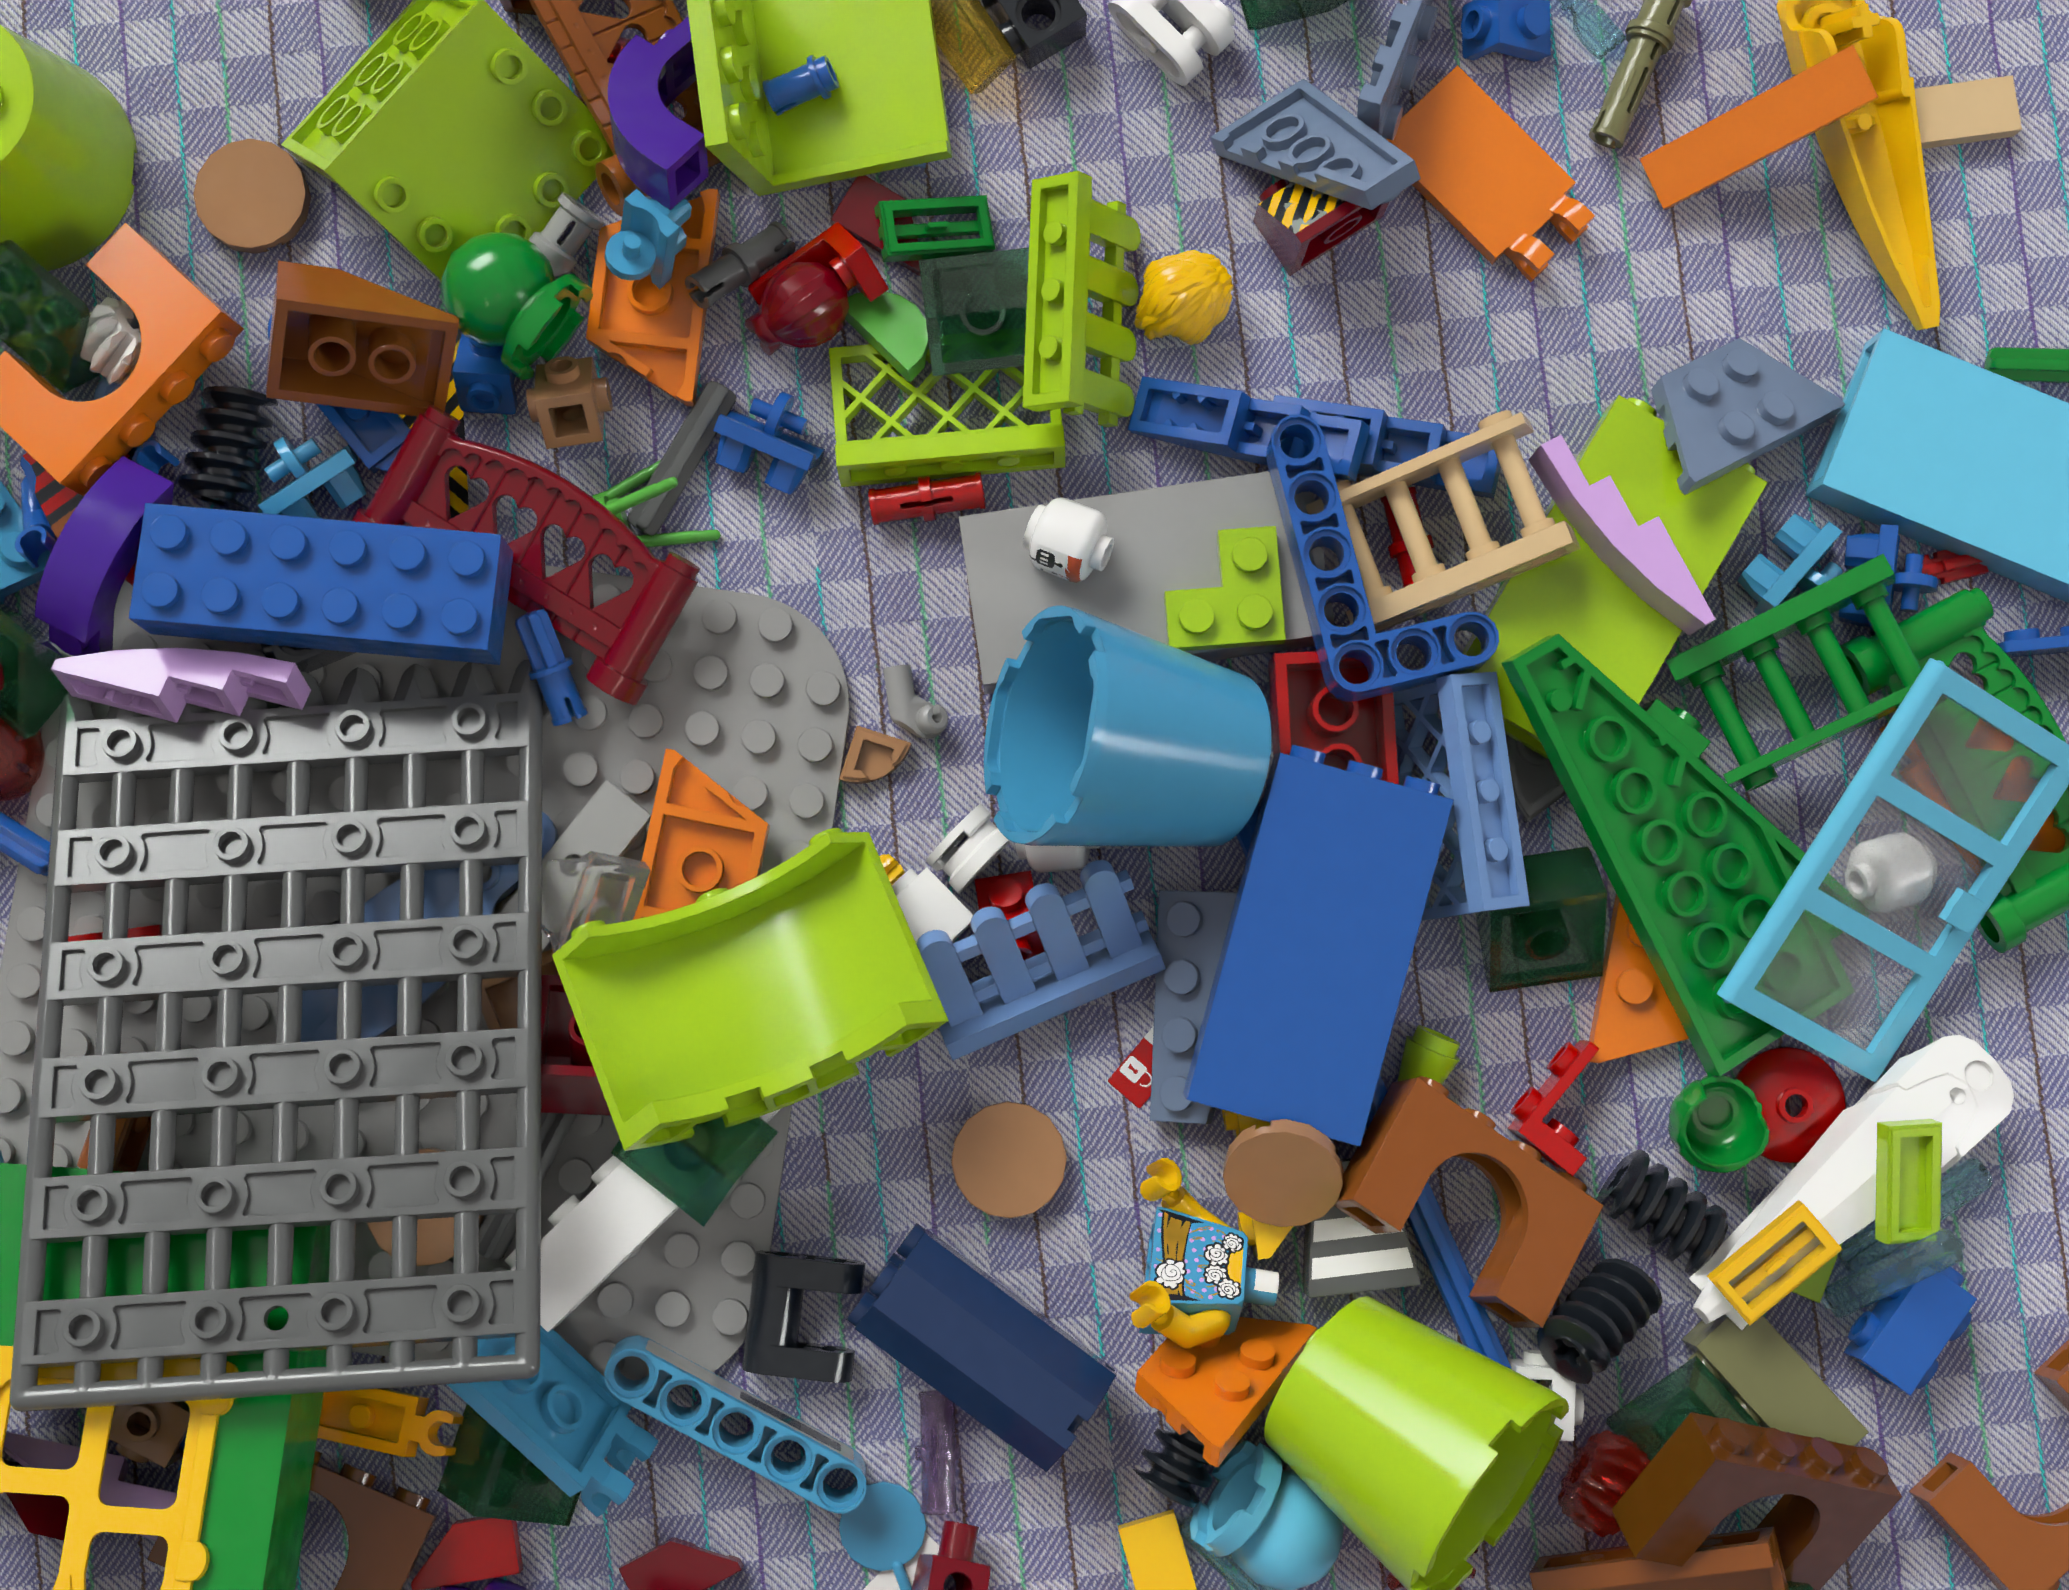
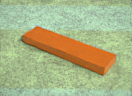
M1851 45L1640 158V161L1662 208L1668 210L1878 100L1879 97L1854 45Z

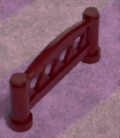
M429 405L425 413L420 412L368 508L366 510L359 508L352 521L498 534L496 506L502 497L511 496L516 501L518 509H532L537 516L536 527L531 532L508 543L514 552L508 601L527 613L544 609L548 613L552 626L556 631L597 655L586 675L588 681L620 701L637 705L648 686L647 681L643 678L698 583L696 576L700 568L673 552H669L665 561L657 559L619 518L588 493L558 474L525 458L485 444L463 440L458 437L456 432L460 421L449 413ZM462 466L467 470L471 480L481 478L488 484L489 495L484 502L451 518L449 475L454 468ZM558 525L563 529L566 538L577 537L582 540L585 545V554L580 561L546 578L544 534L550 526ZM604 554L612 560L614 568H628L632 572L634 580L632 587L628 591L594 607L592 564L597 556Z

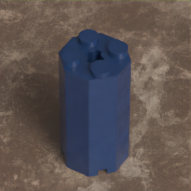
M916 1223L896 1250L904 1259L895 1253L892 1254L874 1279V1283L869 1288V1291L865 1292L846 1320L855 1326V1330L1047 1472L1077 1437L1074 1433L1084 1420L1088 1422L1099 1407L1116 1377L1115 1369L931 1231Z

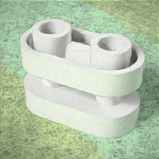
M1112 0L1108 5L1111 16L1120 29L1171 80L1181 86H1186L1203 70L1202 61L1197 53L1200 48L1210 55L1217 56L1235 39L1232 28L1235 24L1234 17L1220 0ZM1161 9L1184 31L1182 35L1159 13Z

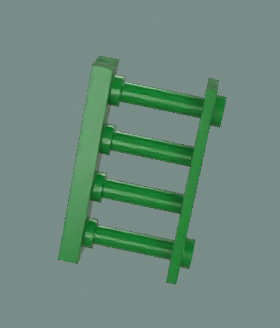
M1884 553L1666 660L1675 681L1680 687L1691 683L1694 689H1701L1739 764V767L1723 774L1727 784L1732 789L1742 784L1745 791L1749 792L1778 778L1775 768L1895 712L1903 701L1922 668L1885 600L1889 595L1886 587L1895 583V574ZM1852 603L1856 610L1863 609L1904 687L1871 704L1830 627V624L1834 622L1831 614ZM1797 630L1801 637H1809L1848 712V715L1815 730L1775 652L1780 648L1777 640ZM1742 657H1745L1747 663L1754 662L1794 740L1762 756L1722 680V677L1726 675L1723 666ZM1941 695L1937 703L1944 699L1943 695Z

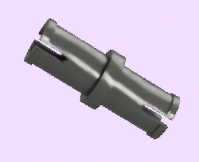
M774 221L767 228L742 244L737 242L729 244L723 248L720 258L695 274L686 277L685 285L687 289H691L696 285L699 287L689 293L690 297L699 307L708 309L713 303L739 286L749 287L751 283L760 278L759 273L795 252V243L793 241L785 245L782 244V242L792 237L790 232L783 224Z

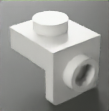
M1524 1350L1523 1359H1508L1512 1370L1529 1379L1540 1380L1541 1385L1567 1400L1569 1412L1562 1420L1556 1417L1554 1424L1564 1430L1560 1441H1574V1425H1581L1584 1417L1582 1390L1576 1389L1575 1382L1564 1378L1552 1369L1542 1357L1540 1350Z

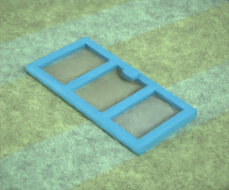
M1929 658L1716 994L1725 1003L1737 1006L1876 1083L2069 785V744L1947 667L1943 661Z

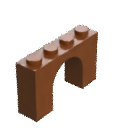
M1419 1076L1417 1078L1392 1082L1362 1138L1361 1146L1357 1147L1343 1173V1186L1338 1201L1334 1206L1375 1234L1401 1232L1435 1169L1451 1157L1461 1158L1480 1169L1492 1184L1500 1205L1501 1223L1497 1241L1468 1297L1514 1328H1543L1604 1205L1586 1193L1588 1188L1581 1180L1564 1172H1555L1540 1162L1542 1156L1536 1149L1517 1140L1510 1141L1495 1131L1496 1124L1491 1118L1474 1109H1463L1448 1098L1449 1091L1437 1081Z
M2068 1339L2034 1374L2069 1411ZM1952 1452L1948 1453L1909 1491L1999 1590H2058L2060 1585L2059 1579L2069 1571V1502L2063 1507L2045 1514L2030 1515L2019 1513L1971 1461Z

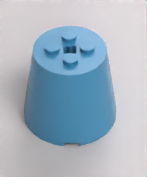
M1055 605L1048 607L1038 613L1021 632L1024 640H1027L1017 660L1006 658L997 680L989 710L984 744L986 794L997 796L1000 811L997 812L993 820L999 831L1008 840L1030 846L1217 847L1229 842L1243 829L1253 814L1262 794L1271 754V721L1268 705L1261 689L1251 678L1068 606Z

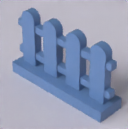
M1095 860L1088 863L1081 870L1079 878L1083 888L1061 897L1059 890L1053 884H1038L1026 894L1025 903L1028 911L1007 920L1000 908L985 907L977 911L971 919L970 924L974 935L952 944L946 932L932 930L924 933L918 939L917 947L949 1020L940 1026L939 1030L952 1060L1166 969L1161 954L1149 932V927L1142 911L1131 914L1124 893L1134 889L1127 870L1115 873L1108 861ZM1091 908L1099 929L1077 937L1070 916ZM1037 930L1045 952L1023 960L1015 939ZM983 954L991 975L970 983L961 962Z

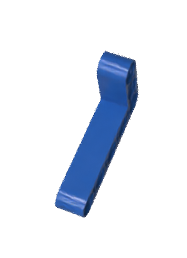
M1302 414L1289 415L1281 419L1274 427L1266 450V460L1323 678L1329 692L1336 698L1346 702L1359 701L1436 682V678L1446 675L1466 674L1479 670L1496 652L1499 644V632L1494 622L1484 614L1464 612L1376 634L1323 432L1318 423ZM1287 437L1302 439L1309 448V454L1303 458L1289 457L1282 451L1280 441ZM1301 492H1312L1321 498L1324 510L1317 514L1304 513L1297 507L1294 497ZM1316 547L1329 548L1336 554L1339 566L1328 571L1318 569L1312 564L1309 558V551ZM1332 602L1345 604L1353 614V624L1347 627L1332 625L1324 614V606ZM1458 631H1469L1477 636L1481 643L1480 654L1477 656L1462 654L1454 643V634ZM1404 644L1416 646L1424 656V667L1420 670L1405 668L1397 658V647ZM1346 658L1360 660L1368 670V680L1362 684L1347 682L1339 671V662Z

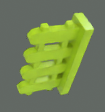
M1081 171L1032 180L1022 407L1035 412L1063 409V413L1071 416L1082 415L1085 409L1098 414V425L1107 428L1118 426V418L1128 417L1134 410L1135 401L1132 389L1128 384L1119 381L1120 363L1133 360L1137 350L1133 332L1129 328L1122 326V307L1135 305L1139 296V288L1135 277L1130 272L1124 270V253L1138 249L1141 233L1136 220L1126 215V204L1120 201H1113L1104 205L1092 199V177ZM1090 241L1105 247L1104 261L1090 256ZM1088 297L1103 303L1102 317L1088 312ZM1086 353L1100 358V374L1085 368Z

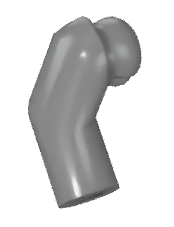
M897 665L883 669L891 720L917 738L932 739L943 732L948 724L947 712L941 705H933L915 694L911 665Z

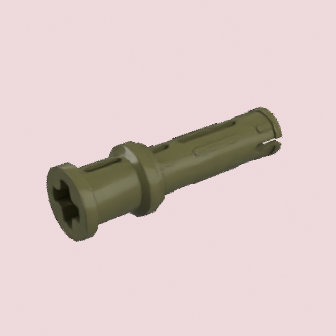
M1644 0L1637 18L1629 21L1625 30L1628 45L1604 98L1600 112L1588 134L1594 142L1611 149L1616 147L1622 148L1660 56L1672 49L1676 40L1673 33L1682 10L1688 8L1693 0Z

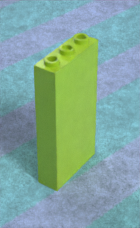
M1618 395L1603 412L1576 458V462L1589 486L1609 475L1611 476L1638 526L1658 516L1660 517L1703 595L1768 482L1756 476L1755 469L1749 463H1746L1684 495L1679 489L1677 482L1683 469L1677 450H1668L1663 433L1664 421L1656 417V410L1646 402L1636 398L1626 399ZM1553 499L1544 512L1546 518L1552 517L1555 524L1565 520L1573 528L1581 549L1504 580L1484 614L1494 622L1499 632L1498 647L1496 652L1479 670L1472 672H1497L1505 734L1518 740L1545 758H1548L1501 664L1503 661L1546 636L1560 634L1639 705L1682 632L1679 627L1644 602L1598 558L1563 515ZM1472 634L1462 651V654L1467 656H1477L1481 652V643L1474 634Z

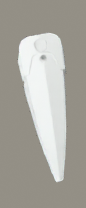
M1961 1035L1939 1038L1929 1045L1899 1058L1855 1105L1840 1113L1768 1200L1724 1261L1797 1200L1804 1203L1840 1245L1873 1222L1876 1217L1877 1122L1933 1119L1942 1122V1174L1963 1158L2010 1114L2014 1099L2011 1081L1996 1060L1976 1041ZM1801 1222L1733 1278L1729 1284L1732 1286L1802 1229L1805 1224ZM1816 1237L1812 1239L1779 1269L1743 1296L1742 1299L1747 1302L1759 1295L1821 1242ZM1710 1280L1692 1307L1705 1324L1735 1309Z

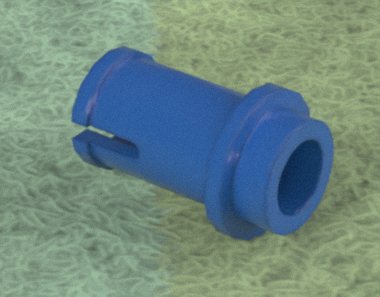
M814 55L808 56L807 64L771 80L763 81L765 95L777 116L820 95L824 99H828L831 97V91L839 88L836 73L826 55L817 59Z

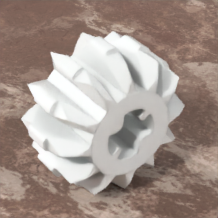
M106 297L100 305L95 306L92 312H88L80 323V330L75 336L79 344L77 353L82 359L91 362L89 370L102 374L107 378L109 385L114 382L122 385L131 375L137 364L141 350V331L134 312L124 300L118 301L117 299Z

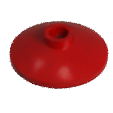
M1781 1047L1764 1051L1751 1058L1740 1069L1735 1078L1748 1086L1754 1092L1757 1101L1762 1104L1761 1113L1770 1132L1769 1143L1761 1156L1773 1161L1784 1163L1800 1162L1840 1113L1846 1109L1844 1090L1834 1070L1823 1059L1803 1049ZM1791 1095H1797L1802 1101V1110L1794 1117L1790 1116L1785 1109V1102Z

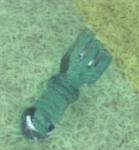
M1559 0L1563 11L1570 10L1573 16V30L1580 42L1596 59L1601 60L1607 55V52H1611L1616 48V45L1626 40L1623 32L1600 6L1590 3L1588 0Z

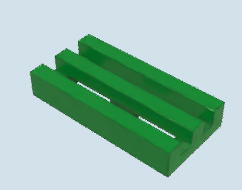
M987 195L879 201L874 207L875 217L880 220L878 235L879 241L883 240L884 245L881 251L883 262L990 256L995 250ZM968 213H976L977 220L894 224V218ZM980 235V238L912 243L897 242L899 239Z

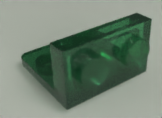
M12 240L1 242L0 340L22 357L35 372L45 377L63 394L101 375L100 373L91 372L89 370L91 362L80 357L90 318L87 305Z

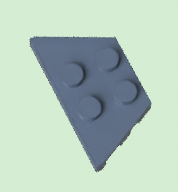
M1741 338L1661 376L1651 389L1657 412L1664 420L1663 433L1668 450H1677L1683 472L1678 477L1677 482L1679 489L1684 495L1829 421L1845 406V403L1836 395Z

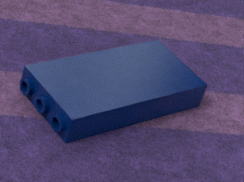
M1292 745L1289 755L1283 753L1274 754L1183 1094L1189 1101L1267 1122L1288 1119L1309 1124L1327 1135L1330 1139L1361 1146L1454 799L1438 795L1440 784L1411 776H1406L1403 786L1381 780L1384 769L1349 760L1347 769L1342 770L1324 765L1325 753Z

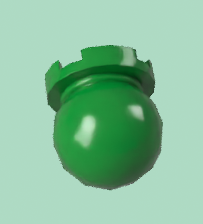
M489 232L472 237L451 253L442 276V295L448 313L459 318L458 329L464 336L484 346H504L500 359L502 365L520 380H527L534 376V370L530 365L540 356L548 362L560 353L584 319L583 316L575 311L581 299L584 302H588L593 297L592 289L574 274H565L555 280L551 263L534 243L515 233Z

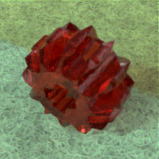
M1609 1430L1590 1436L1585 1447H1580L1574 1461L1568 1464L1569 1470L1561 1481L1562 1490L1558 1495V1505L1562 1507V1513L1571 1518L1573 1524L1588 1533L1592 1531L1602 1538L1621 1531L1612 1509L1651 1462L1647 1454L1637 1448V1444L1621 1434L1618 1436Z

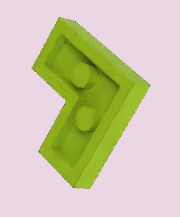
M1276 526L1218 530L1217 547L1221 587L1164 592L1168 645L1182 651L1284 644L1286 635Z

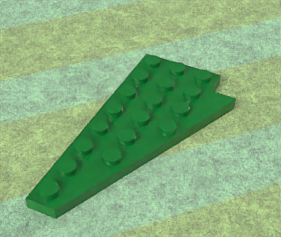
M1560 634L1546 636L1501 664L1707 1075L1720 1077L1786 1034L1737 1006L1725 1003L1716 993L1805 853ZM1829 874L1826 875L1818 888L1819 890L1862 915L1867 914L1865 907L1855 897L1851 896ZM1805 909L1755 989L1807 1018L1812 1017L1851 991L1852 989L1827 940L1841 930Z

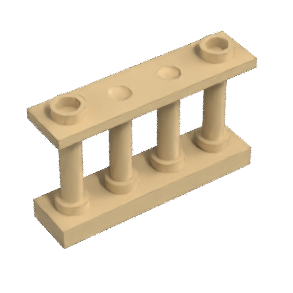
M1510 410L1495 413L1478 423L1480 430L1354 485H1351V482L1348 480L1336 483L1376 633L1581 549L1573 528L1565 520L1555 524L1552 517L1546 518L1516 442V439L1534 432L1531 422L1522 412L1513 416ZM1493 449L1524 525V528L1520 530L1522 538L1500 547L1498 541H1492L1461 464ZM1437 473L1441 475L1470 549L1465 553L1468 561L1447 570L1444 563L1438 564L1408 489L1409 485ZM1384 496L1388 499L1416 572L1411 576L1413 584L1394 592L1391 586H1384L1355 512L1356 508ZM1321 498L1305 505L1308 514H1317L1324 510ZM1348 610L1346 614L1350 624H1353V614L1351 610Z

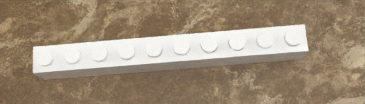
M927 867L919 875L912 868L909 869L892 885L916 943L924 933L932 930L946 932L953 943L971 926L973 914ZM781 1109L727 1128L722 1117L696 1124L693 1127L695 1133L692 1138L635 1149L624 1160L617 1154L607 1160L591 1176L592 1181L597 1186L581 1202L575 1195H572L548 1218L554 1228L541 1239L540 1325L547 1332L557 1327ZM516 1249L505 1259V1262L511 1267L510 1270H516Z

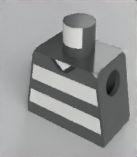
M1352 1158L1340 1159L1342 1161L1343 1173ZM1335 1206L1323 1217L1305 1224L1302 1286L1303 1292L1309 1298L1420 1285L1418 1270L1404 1227L1401 1232L1375 1234Z

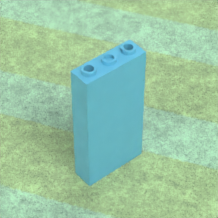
M1883 328L1864 345L1843 398L1845 406L1836 416L1805 496L1879 526L1881 524L1899 525L1898 534L1937 550H1948L1958 555L1966 554L1983 561L1980 564L1987 566L1991 572L2069 603V403Z

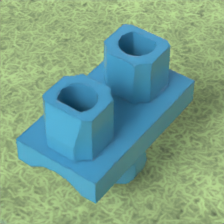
M638 189L624 199L621 231L609 239L605 250L606 265L612 274L620 279L629 281L640 280L650 274L652 283L659 289L670 281L675 255L686 246L687 235L684 233L681 225L691 217L692 206L690 203L683 199L672 210H669L658 201L645 197Z
M282 436L273 442L281 458L264 468V470L274 483L291 472L296 479L262 500L258 507L266 514L322 518L306 495L324 485L342 510L368 492L359 471L354 466L358 457L348 444L309 470L306 462L322 452L317 442L310 438L297 448H294L289 440Z
M1794 513L1772 540L1776 546L1794 559L1793 563L1784 572L1759 553L1737 580L1748 594L1759 602L1753 612L1759 615L1784 603L1797 587L1804 593L1843 573L1841 567L1831 561L1820 573L1813 569L1833 547V543L1843 531L1830 521L1822 529H1819L1813 523Z

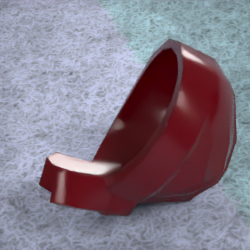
M794 262L779 269L767 282L761 295L759 311L745 320V326L761 340L760 347L768 356L772 355L783 345L796 349L817 347L830 341L843 327L849 310L846 286L835 271L819 262Z

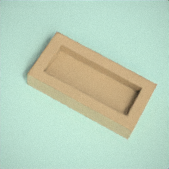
M2013 75L1915 88L1922 149L2014 137L2022 130Z

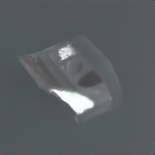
M594 851L587 853L581 858L550 859L542 878V930L551 941L553 953L572 938V931L582 924L596 920H602L606 924L633 920L650 873L646 862Z

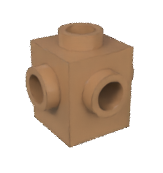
M563 356L554 358L545 364L536 365L535 386L526 390V398L531 421L533 423H540L546 449L603 441L604 412L613 411L609 381L607 377H597L593 357L575 359Z
M185 1401L115 1406L109 1439L117 1443L115 1448L124 1457L139 1463H148L150 1460L166 1468L183 1458L184 1452L180 1451L179 1447L187 1433L190 1408Z

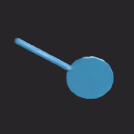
M885 1481L867 1484V1491L860 1505L848 1513L841 1514L839 1530L842 1545L849 1556L864 1568L878 1571L893 1569L900 1590H911L912 1586L904 1564L913 1559L923 1544L926 1530L924 1510L915 1495L899 1484Z

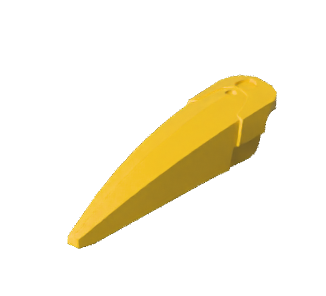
M1778 0L1776 8L1792 74L1797 75L1851 45H1854L1879 99L1815 132L1837 191L1877 270L1916 331L1937 327L1940 322V295L1916 107L1914 77L1909 76L1906 38L1903 26L1896 18L1879 16L1878 13L1871 12L1868 3H1865L1864 0Z

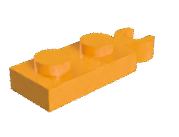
M385 1388L324 1392L317 1438L401 1457H415L419 1443L421 1449L428 1455L436 1457L453 1456L456 1453V1447L443 1445L438 1439V1430L443 1423L462 1424L464 1417L460 1413L450 1410H435L425 1415L429 1398Z

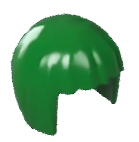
M1707 1075L1700 1080H1694L1681 1090L1670 1106L1668 1131L1671 1141L1678 1153L1690 1165L1702 1171L1728 1173L1740 1170L1762 1154L1769 1143L1770 1132L1761 1113L1762 1104L1757 1101L1754 1092L1740 1080L1732 1079L1728 1075L1720 1077Z

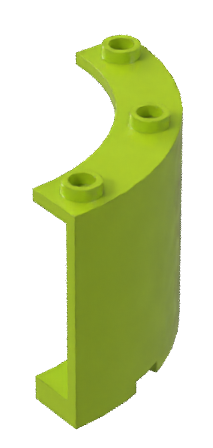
M840 828L824 830L810 839L808 847L773 869L732 889L718 888L701 895L696 900V903L625 922L606 924L602 920H596L582 924L572 931V938L552 955L624 1151L653 1147L692 1138L695 1133L693 1127L696 1124L722 1117L727 1128L787 1107L859 1075L856 1063L868 1056L884 1050L886 1056L892 1057L949 1021L869 832H842Z

